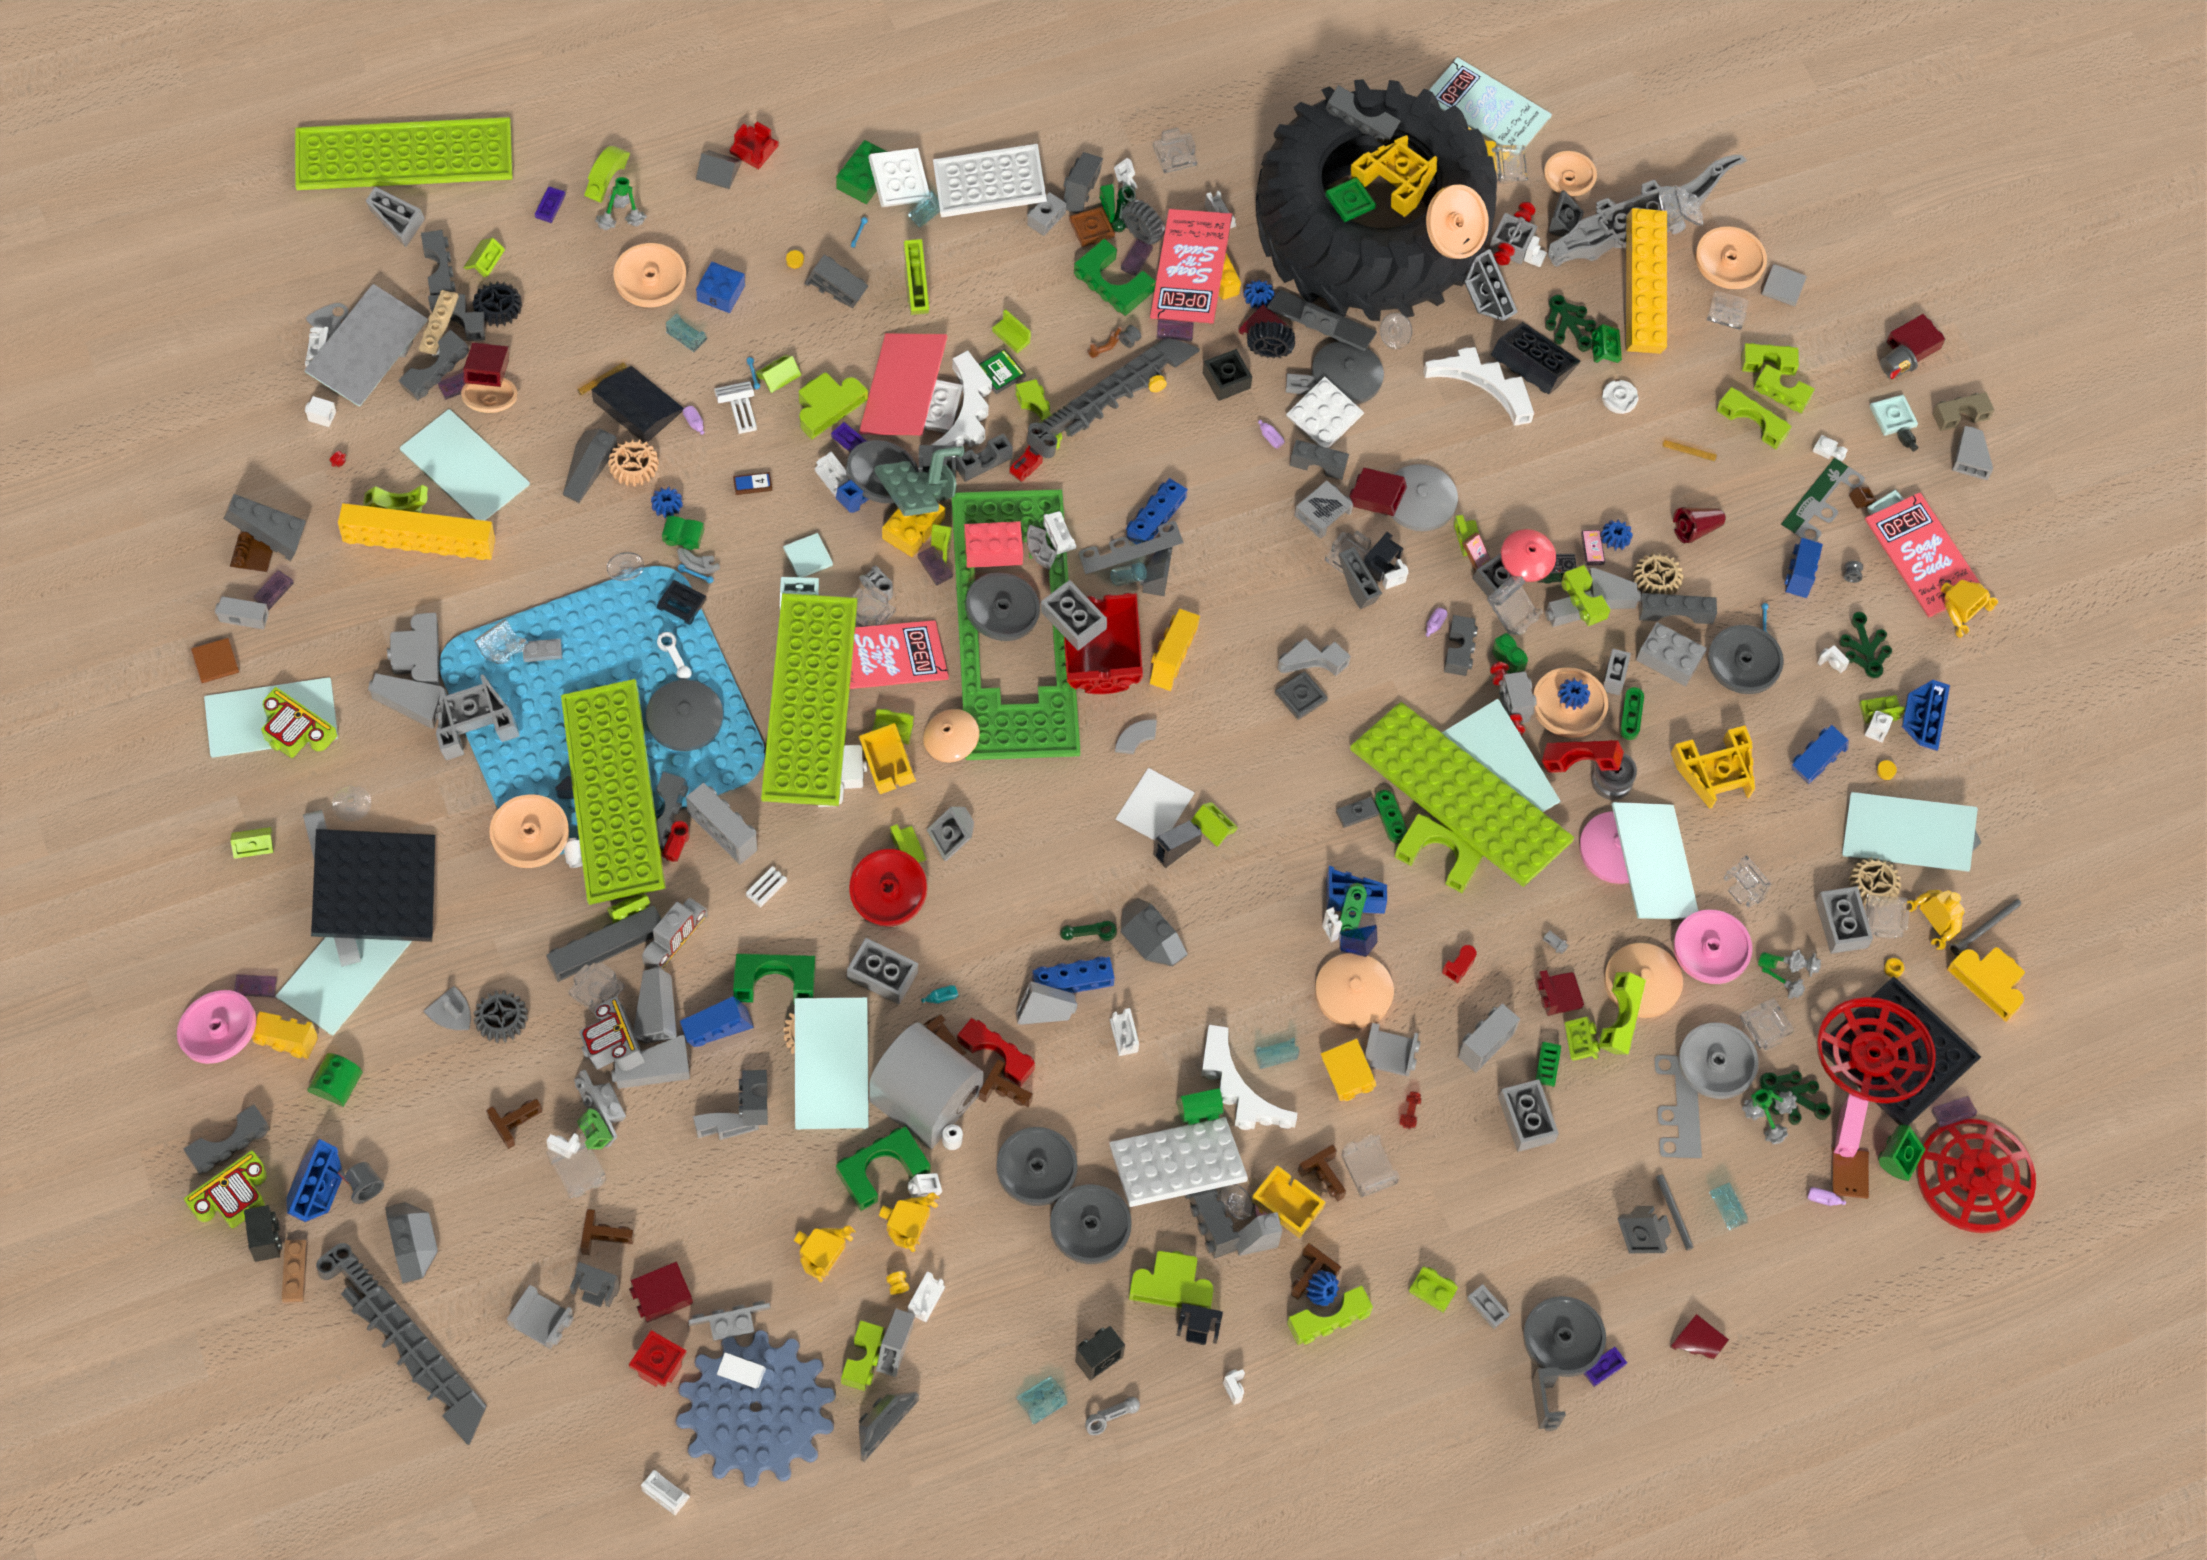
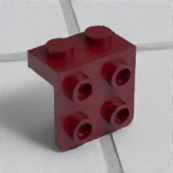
M1547 970L1539 971L1538 977L1535 979V985L1540 992L1541 1004L1545 1008L1547 1016L1583 1008L1584 1002L1573 972L1549 977Z

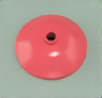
M1522 529L1513 532L1505 539L1501 548V560L1505 569L1513 577L1526 582H1535L1544 579L1551 573L1556 562V552L1553 544L1545 535L1535 530Z

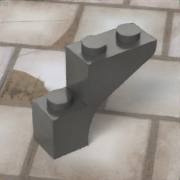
M440 294L428 296L431 312H433ZM458 294L459 298L450 320L463 326L467 341L485 340L484 312H467L465 294Z

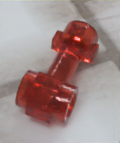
M1414 1091L1407 1095L1406 1101L1409 1102L1407 1113L1401 1114L1399 1123L1403 1128L1410 1130L1411 1128H1416L1418 1117H1415L1414 1114L1417 1104L1421 1105L1422 1101L1421 1094Z

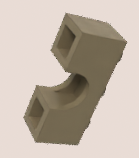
M1986 392L1974 393L1964 398L1958 397L1947 402L1941 401L1936 404L1932 414L1940 431L1957 428L1961 420L1960 413L1967 414L1973 423L1990 420L1994 408Z

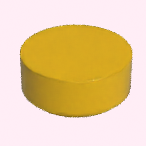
M797 250L790 251L786 255V264L793 269L800 268L804 264L803 254Z
M1156 375L1149 379L1148 387L1150 391L1158 392L1163 390L1167 383L1163 376Z
M1884 760L1879 763L1876 771L1881 779L1890 780L1895 776L1897 768L1893 762Z
M1897 958L1888 959L1884 965L1885 973L1891 978L1893 976L1895 978L1900 977L1905 968L1903 962Z

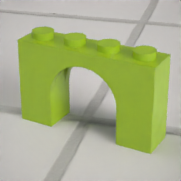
M1418 814L1399 844L1395 858L1412 866L1418 854L1425 846L1432 843L1446 845L1454 852L1456 863L1448 875L1445 885L1463 893L1484 856L1457 834L1450 831L1445 825H1439L1428 816Z

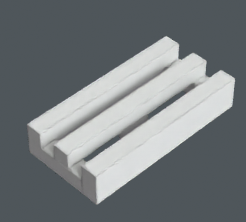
M750 381L714 389L718 403L754 396Z
M749 398L730 401L738 433L757 430ZM743 404H746L750 422L752 425L750 427L748 425ZM737 405H739L745 428L741 427L736 409Z
M772 866L746 892V896L761 908L787 882V878L782 876ZM772 875H774V876L753 896V894H754ZM777 879H779V881H778L760 900H758V898H759Z
M1333 907L1326 910L1322 925L1331 942L1338 940L1342 926L1341 920L1338 921V915H1334L1335 910Z

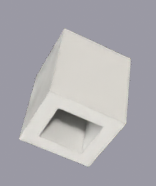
M313 396L305 407V413L307 414L308 421L329 427L336 414L334 402Z

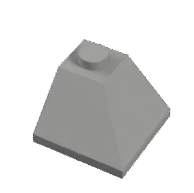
M950 807L927 829L944 861H947L972 838L974 821L966 807Z

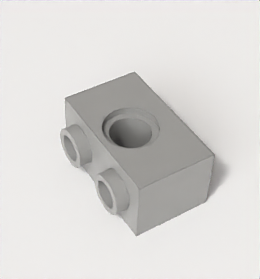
M1050 192L1046 195L1047 202L1038 203L1027 214V225L1043 236L1066 214V203Z
M1612 649L1603 681V687L1606 692L1620 696L1631 653Z

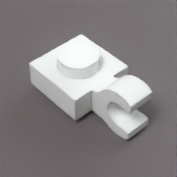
M1126 158L1114 167L1116 177L1123 186L1129 185L1136 190L1137 185L1132 179L1135 175L1132 161Z
M1821 435L1813 452L1827 459L1833 456L1843 461L1848 449L1841 446L1837 447L1838 442Z

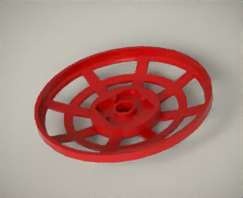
M1863 997L1845 1001L1837 1005L1826 1015L1818 1031L1817 1053L1825 1072L1841 1089L1862 1100L1875 1103H1893L1908 1099L1924 1088L1935 1067V1046L1927 1028L1909 1010L1889 1000ZM1877 1007L1882 1009L1879 1019L1859 1018L1855 1020L1851 1011L1852 1008ZM1843 1012L1848 1023L1838 1031L1836 1037L1826 1033L1825 1029L1831 1020ZM1889 1012L1904 1018L1916 1031L1906 1036L1899 1028L1887 1022ZM1876 1025L1877 1027L1875 1032L1863 1033L1859 1026ZM1850 1029H1852L1856 1036L1852 1045L1841 1040L1843 1035ZM1884 1029L1893 1032L1900 1040L1893 1043L1890 1038L1883 1035ZM1920 1037L1927 1050V1065L1915 1063V1052L1911 1042ZM1822 1039L1833 1044V1056L1837 1065L1829 1067L1822 1052ZM1906 1047L1909 1062L1898 1060V1049ZM1839 1048L1849 1052L1851 1061L1841 1062ZM1869 1052H1876L1879 1057H1872ZM1894 1067L1907 1069L1905 1074L1897 1081L1890 1074ZM1857 1068L1864 1074L1863 1081L1852 1076L1847 1070ZM1913 1071L1925 1072L1924 1078L1919 1085L1909 1093L1900 1086L1908 1080ZM1842 1072L1850 1081L1861 1086V1091L1858 1092L1850 1088L1837 1078L1835 1074ZM1872 1076H1883L1888 1084L1872 1085ZM1869 1089L1878 1091L1894 1089L1899 1096L1888 1098L1874 1097L1868 1095Z
M1980 1119L1955 1120L1939 1127L1923 1144L1926 1150L1916 1166L1919 1189L1929 1207L1950 1225L1975 1233L1997 1232L2015 1224L2030 1207L2036 1190V1173L2033 1162L2022 1143L2003 1127ZM1960 1124H1979L1987 1126L1986 1134L1968 1133L1961 1135L1955 1126ZM1948 1130L1954 1137L1944 1146L1940 1154L1928 1151L1934 1139L1943 1131ZM1995 1130L2008 1137L2020 1151L2012 1154L2003 1143L1993 1138ZM1966 1140H1984L1982 1149H1971ZM1957 1143L1964 1152L1958 1159L1946 1156L1948 1151ZM1991 1144H1995L2007 1156L1998 1159L1990 1152ZM1925 1159L1937 1161V1176L1940 1185L1930 1190L1925 1178ZM2026 1159L2031 1173L2030 1189L2020 1184L2018 1160ZM1944 1164L1954 1166V1178L1946 1181L1944 1175ZM2012 1164L2014 1181L2003 1176L2002 1166ZM1975 1168L1983 1171L1982 1177L1975 1175ZM2000 1184L2012 1188L2002 1201L1999 1200L1995 1192ZM1959 1185L1968 1193L1966 1201L1958 1197L1951 1188ZM2017 1191L2027 1196V1200L2022 1208L2015 1215L2007 1218L2003 1207L2014 1198ZM1945 1192L1953 1202L1963 1207L1960 1219L1947 1212L1934 1197ZM1988 1195L1992 1202V1205L1986 1206L1974 1204L1976 1196ZM1971 1211L1983 1213L1996 1211L2000 1222L1983 1225L1970 1223L1968 1219Z

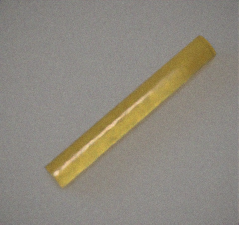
M622 362L577 389L579 395L581 396L592 390L604 378L626 369L625 363Z
M1664 440L1662 446L1714 462L1717 454Z

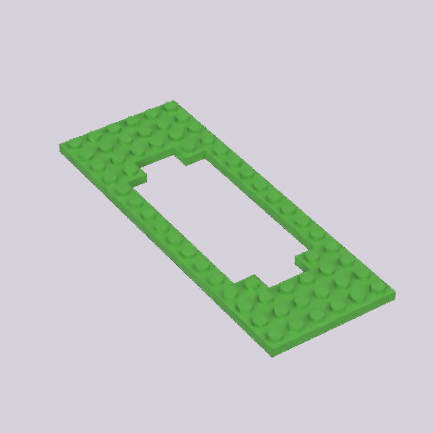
M1062 490L955 493V496L951 499L963 711L971 714L979 727L978 743L974 750L965 758L966 760L1080 756L1076 690L1067 682L1064 636L1052 624L1056 686H1039L1038 703L1001 705L1000 688H981L978 630L969 621L965 610L966 596L969 588L975 582L974 567H966L964 524L1020 521L1022 543L1027 542L1029 525L1045 530L1043 525L1044 515L1061 512L1064 518ZM1047 534V544L1050 546L1051 549L1055 550ZM1067 552L1058 554L1049 570L1050 594L1069 581Z

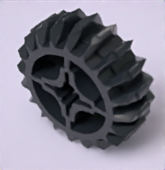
M497 281L496 284L489 282V286L483 284L482 289H478L477 294H474L472 304L474 311L484 312L485 324L488 322L490 327L495 324L498 328L499 324L506 326V322L512 324V319H517L518 314H521L522 299L516 288L513 289L511 284L507 286L505 281L502 284H499Z
M1261 321L1260 324L1255 323L1254 326H1251L1247 333V346L1250 348V351H1253L1255 355L1259 354L1260 357L1265 356L1267 359L1269 357L1273 359L1275 357L1282 358V356L1286 357L1292 353L1296 337L1293 329L1289 328L1288 325L1276 323L1275 321Z

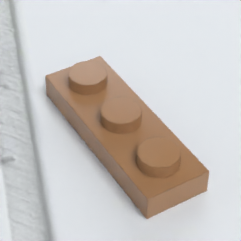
M285 1240L282 1302H304L306 1240Z

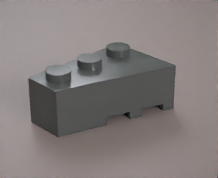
M1083 152L1080 158L1077 157L1075 165L1071 168L1069 177L1065 178L1063 187H1066L1063 200L1066 203V210L1077 214L1084 212V204L1088 202L1090 197L1087 195L1097 182L1103 158Z
M825 254L804 283L807 286L812 284L820 288L819 292L823 294L826 291L834 295L833 299L851 308H854L868 288V285L861 278H857L847 268L840 266L833 258Z

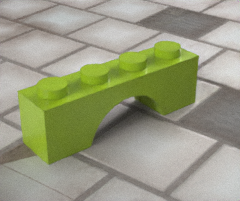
M1037 379L1016 384L1015 395L1020 408L1033 411L1039 416L1041 422L1044 419H1048L1051 415L1049 411L1050 404L1048 400L1044 399L1043 387L1038 384ZM1061 433L1055 436L1058 441L1056 449L1060 448Z
M1733 387L1720 400L1716 410L1730 420L1739 417L1754 420L1762 430L1761 440L1776 450L1786 439L1792 427L1787 421L1780 419L1770 410H1766L1756 401L1751 400Z
M1616 972L1612 992L1618 1000L1619 1013L1617 1020L1612 1026L1602 1029L1599 1048L1615 1055L1629 1054L1644 992L1645 979L1631 972Z
M1359 1286L1343 1294L1342 1308L1335 1315L1319 1317L1306 1309L1290 1316L1287 1325L1297 1345L1302 1343L1306 1345L1313 1342L1315 1337L1320 1335L1325 1337L1331 1334L1338 1327L1341 1329L1348 1327L1354 1320L1359 1319L1361 1321L1368 1318L1373 1306L1363 1286Z

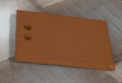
M1832 1147V1192L1839 1196L1868 1199L1869 1151L1857 1150L1854 1157H1843L1840 1154L1834 1153L1835 1147Z

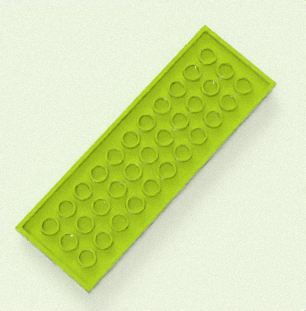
M510 117L295 128L296 190L513 180Z
M782 593L761 801L839 806L858 598Z
M636 679L561 695L588 904L592 905L666 889Z
M1402 702L1396 705L1350 747L1353 753L1522 887L1526 886L1574 841V836Z

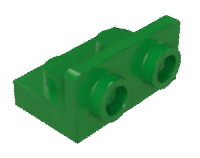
M1601 324L1591 335L1594 362L1598 363L1602 359L1619 363L1622 360L1620 330Z

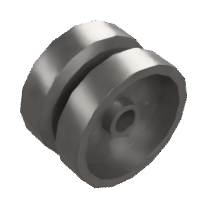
M1625 753L1623 754L1619 770L1601 771L1596 762L1591 778L1593 789L1605 799H1622L1632 789L1637 776L1636 764Z

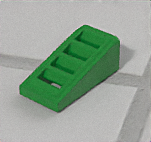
M1109 184L1101 186L1099 198L1105 214L1112 225L1115 218L1114 186Z
M1542 1042L1540 1046L1535 1080H1540L1542 1085L1555 1087L1561 1045ZM1543 1059H1551L1554 1060V1062L1545 1061ZM1542 1066L1553 1068V1070L1543 1069ZM1541 1074L1551 1075L1552 1078L1542 1077Z

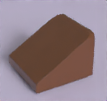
M1856 487L1849 494L1857 509L1876 502V498L1869 487Z

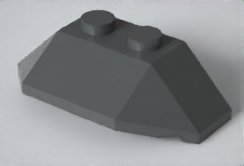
M1491 250L1483 251L1479 256L1475 257L1472 266L1466 274L1464 284L1477 313L1504 321L1518 313Z
M1137 898L1123 908L1120 932L1146 961L1167 964V966L1173 967L1188 955L1177 932L1151 903Z
M406 1202L385 1207L402 1283L423 1279L438 1253L429 1212Z
M917 1392L886 1394L883 1399L878 1398L872 1406L874 1409L869 1414L865 1413L859 1420L861 1460L863 1462L869 1458L919 1401V1394Z

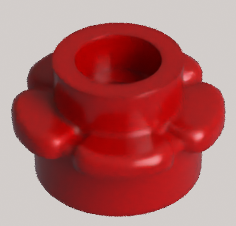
M341 451L334 453L329 459L332 463L331 466L341 467L346 462V454H343Z

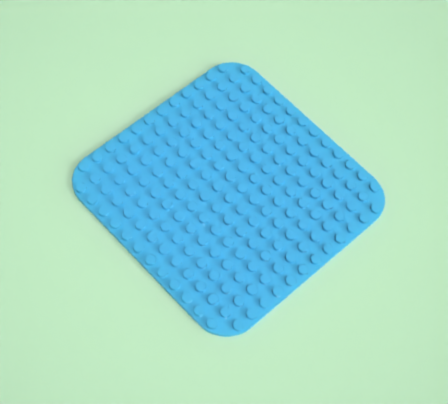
M663 566L645 567L467 631L453 638L445 646L440 656L439 670L448 694L481 685L480 675L483 674L508 706L516 720L520 736L501 742L497 735L494 723L465 733L497 809L510 799L521 795L534 794L547 797L556 802L564 811L569 825L568 839L577 838L579 840L574 799H559L555 787L568 775L571 777L561 695L636 679L638 685L656 818L661 817L665 810V801L657 792V786L663 772L685 778L687 786H689L686 796L702 783H705L708 787L711 786L717 795L749 783L758 775L765 759L763 741L702 609L699 610L691 625L684 623V620L665 610L657 609L659 600L673 580L692 588L682 574ZM671 600L668 601V604L687 614L690 610ZM663 632H670L675 636V648L684 665L688 666L692 671V675L688 680L707 685L717 694L722 704L723 724L718 735L709 744L697 750L676 751L666 748L653 738L647 726L646 709L653 694L662 686L680 680L677 677V668L668 652L659 649L657 645V638ZM666 636L661 639L663 645L668 646L672 643V639ZM561 639L562 659L524 662L522 642ZM682 797L681 809L687 807L686 797Z

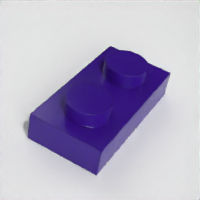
M548 187L535 212V218L552 223L566 196L565 191Z
M845 422L831 433V437L850 453L857 445L867 441Z
M1613 1347L1603 1354L1598 1363L1592 1369L1585 1372L1584 1375L1593 1387H1596L1626 1366L1627 1361L1617 1348Z

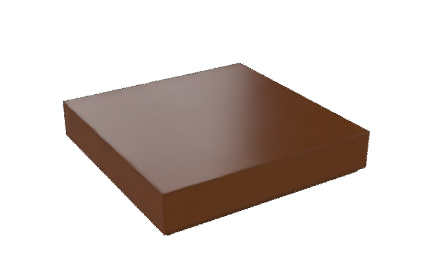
M1102 206L1069 216V221L1081 247L1101 242L1103 239L1115 238L1114 230Z
M229 638L191 648L201 683L239 673Z

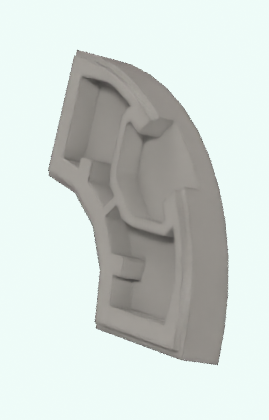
M1029 525L1027 531L1028 550L1038 564L1050 570L1057 552L1047 544L1046 530Z
M1144 720L1129 726L1120 735L1115 752L1134 754L1140 743L1147 740H1155L1157 720Z

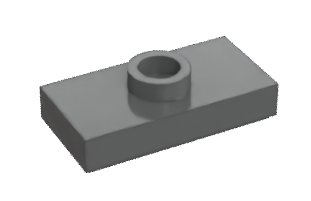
M1372 797L1336 809V814L1343 828L1376 817L1379 815V811Z

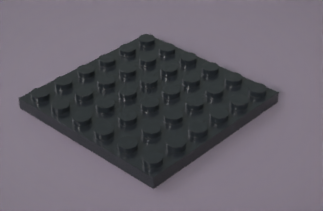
M316 829L311 937L432 942L435 835Z
M1893 976L1871 997L1889 1000L1913 1013L1924 1024L1931 1035L1936 1054L1932 1075L1924 1088L1917 1094L1899 1102L1876 1103L1898 1125L1909 1126L1976 1064L1981 1056ZM1859 1007L1853 1012L1855 1020L1859 1018L1879 1019L1882 1009L1877 1007ZM1889 1012L1887 1022L1899 1028L1906 1036L1916 1031L1904 1018ZM1847 1019L1832 1031L1830 1035L1836 1037L1838 1031L1848 1023ZM1860 1025L1859 1027L1865 1033L1875 1032L1877 1026ZM1852 1029L1848 1030L1841 1038L1842 1041L1851 1045L1856 1038ZM1884 1029L1883 1035L1890 1038L1893 1043L1900 1040L1893 1032ZM1920 1037L1911 1042L1915 1052V1063L1927 1065V1050ZM1823 1040V1054L1834 1065H1837L1833 1056V1044ZM1906 1047L1898 1049V1060L1909 1062ZM1839 1048L1841 1062L1851 1061L1849 1052ZM1869 1052L1872 1057H1879L1876 1052ZM1894 1067L1890 1074L1897 1081L1905 1074L1907 1069ZM1857 1068L1847 1070L1852 1076L1863 1081L1864 1074ZM1913 1071L1908 1080L1900 1086L1909 1093L1919 1085L1924 1078L1925 1072ZM1872 1076V1085L1888 1084L1883 1076ZM1869 1089L1868 1095L1874 1097L1888 1098L1899 1096L1894 1089L1883 1091Z

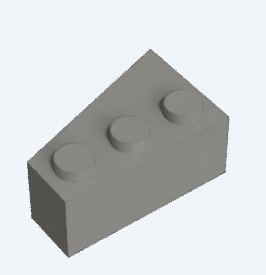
M374 187L366 199L370 211L407 247L425 220L421 209L377 187Z

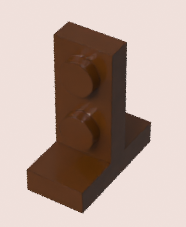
M942 1014L930 1018L923 1024V1026L962 1056L966 1054L962 1046L944 1025L943 1022L946 1019Z
M998 1059L979 1091V1100L986 1103L992 1091L995 1090L999 1096H1007L1013 1099V1102L1017 1105L1029 1108L1033 1099V1093L1001 1078L1005 1070V1062Z
M536 1098L533 1101H526L522 1104L521 1108L515 1111L507 1112L502 1119L493 1106L487 1109L486 1112L506 1147L510 1149L515 1146V1142L509 1131L542 1113V1108Z
M1332 1144L1301 1162L1298 1172L1303 1177L1316 1170L1315 1173L1318 1179L1324 1181L1327 1186V1192L1332 1198L1335 1197L1338 1202L1345 1197L1346 1190L1327 1163L1334 1159L1337 1154V1149Z
M587 1209L580 1245L582 1255H590L592 1240L633 1245V1230L625 1226H619L618 1228H612L606 1224L595 1226L596 1212L595 1210Z
M1310 1243L1305 1246L1302 1256L1310 1261L1303 1270L1305 1274L1301 1279L1298 1277L1291 1286L1293 1288L1291 1296L1297 1300L1304 1293L1306 1287L1309 1286L1308 1280L1312 1279V1274H1316L1318 1270L1333 1273L1337 1277L1341 1270L1339 1264Z

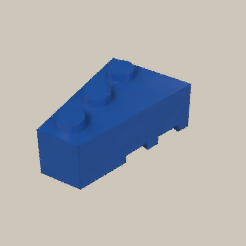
M734 996L680 1021L686 1040L693 1047H700L706 1043L754 1028L747 1007Z

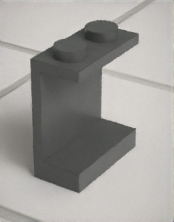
M1558 1367L1537 1369L1531 1381L1538 1428L1545 1429V1431L1556 1430L1557 1427H1560L1566 1416L1565 1411L1549 1413L1545 1388H1553L1559 1377Z

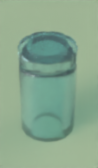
M1141 562L1117 567L1111 571V580L1115 586L1143 581L1147 577L1146 567Z

